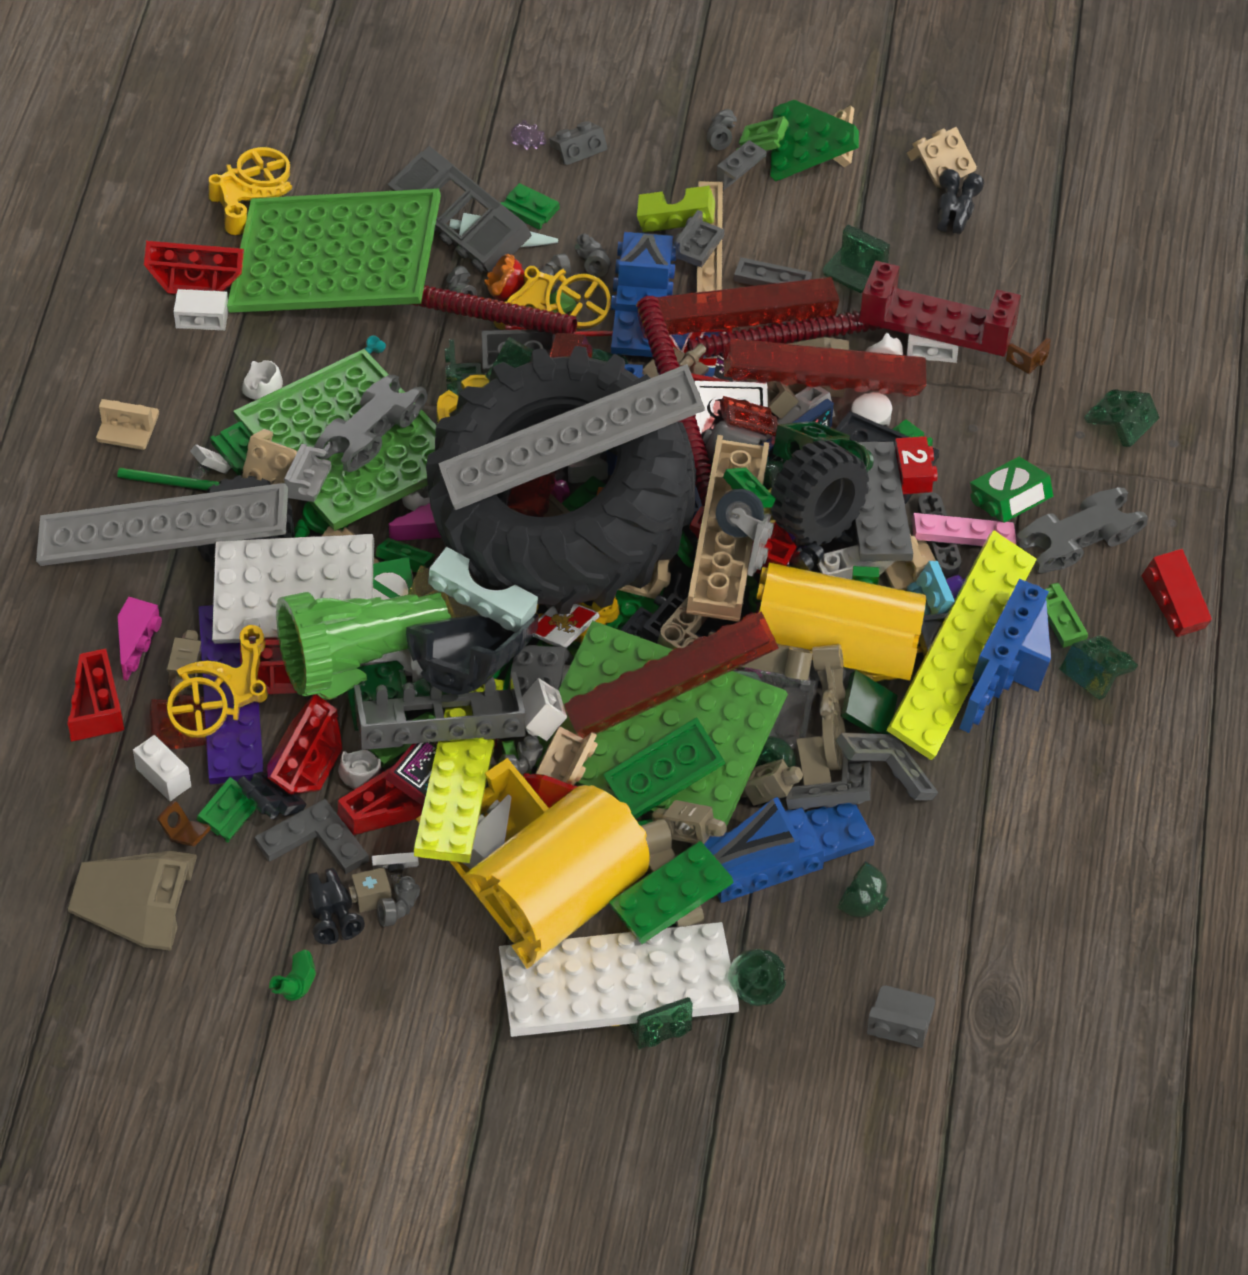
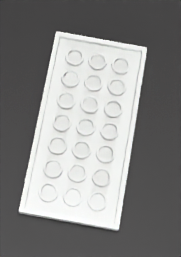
M722 922L666 928L644 944H641L632 932L564 939L528 969L511 945L499 946L511 1037L739 1012V1003Z

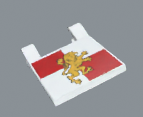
M573 604L570 614H558L555 606L546 605L549 610L539 618L538 630L533 637L557 647H567L590 626L592 620L595 621L600 616L598 612L578 604Z

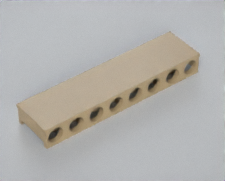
M718 435L686 614L739 622L753 540L749 536L739 538L726 534L717 523L716 507L719 500L727 492L732 491L731 486L723 479L726 469L746 467L763 485L769 443L764 442V446L726 441L722 440L723 436ZM734 504L730 509L731 517H736L732 510L737 508V504Z

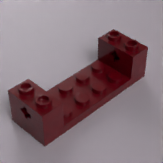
M875 261L862 293L859 322L1005 357L1017 325L1021 295L997 289L990 309L986 310L898 289L900 266Z

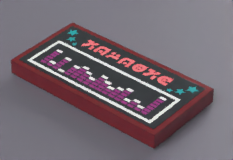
M438 741L413 743L385 777L387 781L422 806H424Z

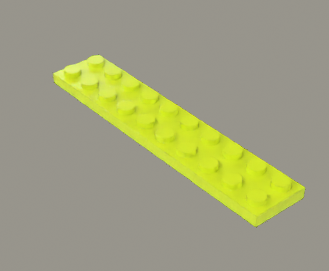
M993 530L989 534L886 731L930 760L937 755L974 682L972 677L988 638L1019 579L1026 581L1036 558Z
M494 679L496 690H503L505 680ZM484 685L472 692H483ZM471 705L446 707L444 718L472 716ZM483 737L438 741L414 846V857L470 863L487 782L485 772L490 768L495 739L484 740Z

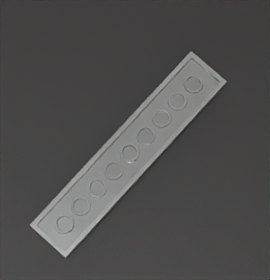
M686 364L438 464L455 510H458L703 412L706 409L689 367Z
M285 483L40 515L36 562L40 566L214 544L219 541H237L286 534L288 487Z

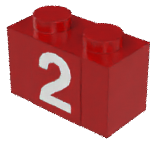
M927 436L896 438L895 453L903 494L932 492L933 482H937L938 474L937 467L932 466L934 452L932 446L928 447Z

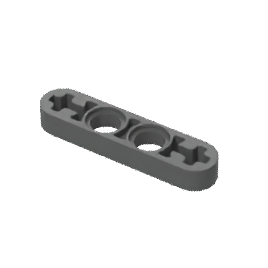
M923 493L919 497V513L947 516L942 499L937 493ZM927 503H930L931 506H934L933 512L930 513L931 509L929 504ZM928 541L935 560L938 561L945 577L958 575L961 570V556L957 544L949 543L948 547L941 548L936 545L937 542ZM947 556H949V562L953 566H949L948 563H945Z

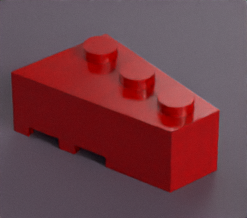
M1183 548L1153 557L1141 577L1164 614L1170 629L1173 630L1176 637L1205 629L1212 621V617Z
M106 648L79 655L75 690L71 700L72 707L68 717L71 742L124 730L121 708Z
M394 766L338 800L337 815L353 835L414 820L422 815V805L385 779Z

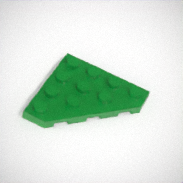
M794 99L773 108V119L784 116L789 122L783 139L778 142L780 147L772 149L771 177L775 182L859 148V130L854 124Z

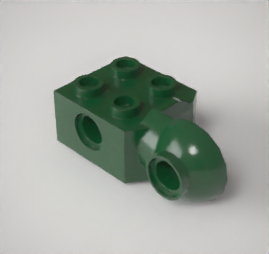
M815 421L777 424L773 454L783 458V462L789 461L796 450H801L802 446L808 443L829 440L858 457L866 466L867 473L874 464L873 455L865 446L857 441L849 440L850 435Z
M395 660L357 667V669L365 672L367 680L361 681L358 684L360 685L362 701L376 700V688L379 685L386 686L388 699L403 698V686L407 681L404 666L400 662ZM425 678L419 679L416 682H410L414 686L415 697L430 696V683ZM354 688L348 691L354 729L358 731L354 707ZM422 709L425 713H434L433 709ZM413 710L404 711L406 721L409 720Z

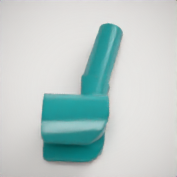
M377 336L368 337L365 350L369 354L372 351L381 353L385 350L386 344Z

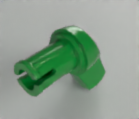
M302 950L292 956V971L286 977L280 975L272 977L269 983V988L273 989L272 993L283 994L285 999L289 1001L299 1000L306 995L316 975L314 960L310 951Z

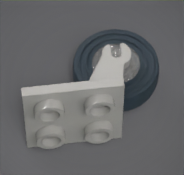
M735 489L727 492L719 500L716 507V520L719 527L726 534L739 538L749 536L754 541L747 575L753 576L756 570H761L762 564L766 562L768 548H764L768 538H771L774 523L770 522L771 514L766 513L764 515L763 504L757 495L745 489Z

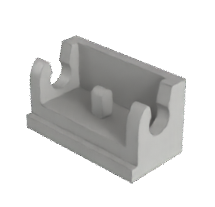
M301 444L284 478L285 484L288 487V498L315 502L332 467L331 461L321 460L316 457V455L324 457L326 455L325 450Z

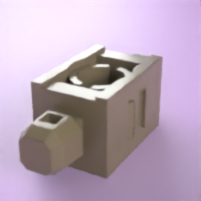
M187 630L183 633L182 638L175 637L167 668V672H169L168 685H171V692L183 681L176 670L188 664L201 661V641H198L196 631ZM198 673L189 674L188 676L189 678H195ZM192 685L182 689L177 696H183L187 688H192Z
M783 759L756 766L748 779L741 798L749 797L753 805H758L771 801L776 797H786L793 785L802 779L803 773L799 767H788Z
M675 800L668 809L658 808L652 814L653 821L665 819L671 833V839L694 844L701 841L705 844L710 836L721 837L727 829L725 822L714 818L713 810L710 806Z

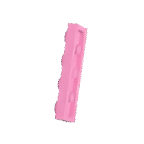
M914 513L911 519L913 535L917 540L983 546L989 534L994 530L1015 545L1017 543L1014 523L1012 522L1003 523L1002 521Z

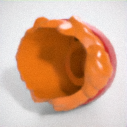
M510 254L502 256L492 269L493 271L487 274L489 279L484 280L490 294L499 301L509 299L510 296L518 292L525 285L522 264Z

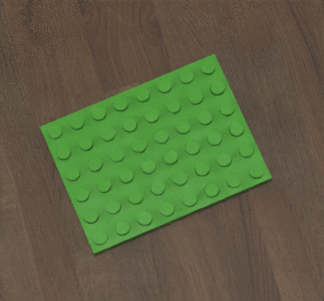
M439 188L251 198L240 249H244L242 274L232 283L227 303L229 313L421 304L441 197Z
M363 349L234 410V417L238 422L242 421L252 435L263 429L273 432L272 442L298 452L301 444H306L307 447H314L325 428L336 418L348 421L361 409L360 401L364 392L371 385L389 374ZM400 387L398 393H405V391ZM422 410L407 427L402 428L395 424L381 437L382 447L379 453L369 463L353 472L343 470L341 459L344 453H336L325 460L331 461L332 467L315 502H308L329 526L336 531L427 486L426 463L428 455L435 451V431L437 425Z
M592 620L559 689L567 718L560 727L583 739L591 732L597 735L594 742L598 743L591 758L588 757L585 763H583L582 766L586 767L580 781H576L575 784L579 786L593 785L606 791L618 800L603 774L697 717L726 764L648 812L653 813L658 808L668 809L675 800L712 807L714 818L725 822L727 827L786 700L787 691ZM555 732L547 741L540 736L537 737L538 743L543 746L541 757L532 768L538 769Z

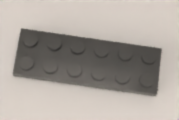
M859 442L872 453L874 459L873 467L868 471L869 482L867 484L869 490L868 494L865 495L866 502L864 506H861L858 518L853 520L860 561H912L914 553L894 442Z

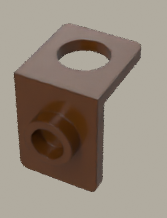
M1047 337L1031 354L1010 343L1006 361L1030 374L1038 365H1043L1047 360L1051 339ZM1013 353H1018L1023 358V362L1017 361Z
M173 801L157 817L158 822L170 841L196 846L211 830V827L207 824L189 821L176 801ZM172 812H176L178 815V822L174 827L168 825V817Z

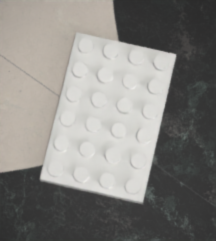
M373 534L216 542L212 638L214 644L240 643V632L248 625L260 627L265 640H277L276 603L280 597L309 592L315 600L320 598L338 600L373 598ZM255 636L249 637L250 641L256 639Z

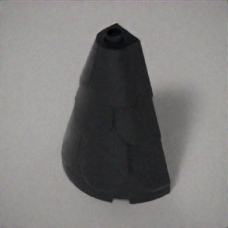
M479 613L478 615L414 624L406 627L408 649L412 660H417L423 670L420 674L432 686L449 694H466L484 685L502 666L522 651L538 630L539 615L534 614L517 632L507 630L500 623L489 617H483Z

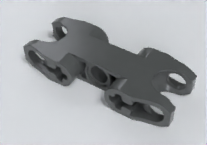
M394 374L387 375L377 381L362 395L360 401L361 409L348 421L336 418L325 428L314 448L325 450L326 455L324 457L316 455V457L327 459L336 453H344L341 461L343 463V470L347 472H353L369 463L379 453L382 447L381 437L395 424L405 428L416 419L428 399L426 389L414 387L408 392L398 393L400 388L399 377Z
M1125 488L1104 490L1087 497L1080 505L1081 512L1063 520H1059L1053 513L1036 519L1017 534L1016 544L1024 549L1036 546L1045 549L1046 551L1036 559L1035 569L1039 573H1047L1061 570L1077 563L1084 554L1082 548L1103 539L1111 547L1126 542L1147 525L1148 516L1140 511L1127 514L1118 510L1127 502L1128 492Z

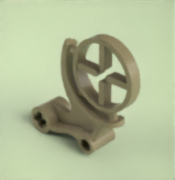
M840 644L813 647V664L822 684L820 715L823 716L822 730L826 760L830 771L841 770L843 767V753L836 739L841 733H846L844 726L845 718L841 717L846 694L843 685L844 665L842 648Z

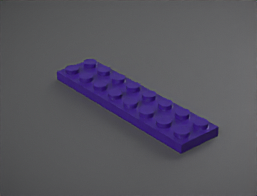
M214 605L200 606L199 620L202 661L220 662L233 668L240 667V643L214 644L212 640ZM203 673V678L213 682L217 679L212 675ZM222 682L220 688L226 696L228 708H234L232 692ZM203 684L204 703L222 700L215 689ZM254 701L240 708L238 720H233V715L227 714L223 725L213 734L206 736L210 785L225 783L230 777L236 782L243 776L251 781L254 773L264 772L259 703ZM223 708L205 710L206 729L218 721Z

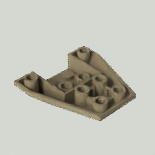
M164 851L82 862L68 912L140 946L171 951L177 931L175 915L185 880H191L197 856L196 854Z

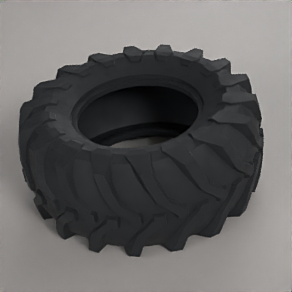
M575 346L571 356L551 358L543 348L533 350L530 362L517 368L504 362L493 366L489 383L482 388L467 386L459 393L456 415L441 418L436 426L435 451L428 455L426 463L430 508L445 546L469 559L468 570L473 577L482 581L481 587L489 590H504L517 585L537 596V604L553 605L558 614H570L573 604L591 600L600 608L612 605L616 592L626 585L641 589L650 583L657 560H671L679 551L682 527L691 524L695 508L696 468L692 448L682 422H675L608 449V451L617 456L612 476L606 486L584 506L558 516L534 517L510 509L508 507V500L512 488L455 510L438 464L651 379L647 374L638 378L627 371L624 359L616 354L608 361L589 358L586 347Z

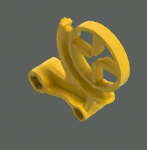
M253 148L244 152L239 157L237 168L231 169L230 165H226V173L222 175L213 174L209 177V199L213 202L220 201L225 216V230L229 234L241 235L244 233L247 209L243 204L238 203L239 201H251V198L280 197L292 190L291 183L287 181L290 175V163L283 153L272 148ZM262 156L276 159V161L267 163V167L264 168L263 175L267 181L250 178L259 175L260 169H263ZM249 159H253L257 165L245 170L241 169L242 165ZM285 167V172L280 177L274 179L270 171Z
M529 266L524 272L525 285L518 292L510 296L507 302L519 304L520 306L531 305L534 308L547 311L557 309L559 313L565 314L560 305L562 292L577 302L581 299L578 293L567 286L581 280L593 282L584 294V299L588 300L597 286H599L606 296L607 305L605 310L590 301L586 302V307L600 316L590 322L577 321V328L587 329L597 326L606 318L610 309L611 297L604 282L593 275L577 274L566 279L564 276L566 271L564 269L560 270L555 276L539 272L535 266ZM560 280L562 284L557 292L556 303L550 304L551 291ZM578 303L570 315L576 317L582 309V303ZM493 322L498 329L505 330V324Z
M248 625L241 630L240 642L243 663L240 667L233 668L215 661H200L176 670L183 681L171 692L167 703V710L173 726L179 732L186 736L197 738L211 735L223 725L227 714L233 715V720H238L241 707L254 701L262 703L267 699L268 693L265 683L257 680L260 653L264 650L266 644L260 627ZM255 636L256 643L250 644L249 637ZM204 673L212 675L217 679L213 682L201 677L189 678L188 675ZM222 682L232 692L234 708H228L226 696L220 688ZM198 684L208 685L219 693L222 700L202 703V709L223 708L220 718L213 726L203 730L202 715L197 710L195 712L197 731L183 728L176 722L173 714L193 712L194 708L193 705L173 707L175 697L182 689L192 685L194 702L198 705L200 703Z

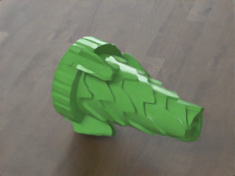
M302 592L280 597L276 603L277 635L282 659L290 682L299 695L309 696L317 694L324 700L334 699L354 688V685L367 680L366 673L357 669V667H360V664L382 658L384 654L408 649L406 627L451 618L446 603L441 597V592L419 597L416 594L404 595L381 600V597L346 600L320 598L315 600L311 593Z

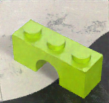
M710 186L686 188L685 197L676 204H667L663 192L640 194L637 218L643 232L685 227L688 218L693 217L697 210L703 212L704 222L713 224L715 200Z

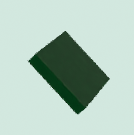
M855 670L849 676L841 717L869 734H890L886 730L893 719L898 695Z

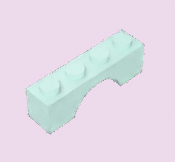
M448 547L445 548L429 569L428 584L435 590L446 593L458 603L473 608L483 617H489L500 623L507 630L517 632L536 613L537 596L517 585L504 590H489L479 586L469 574V559Z

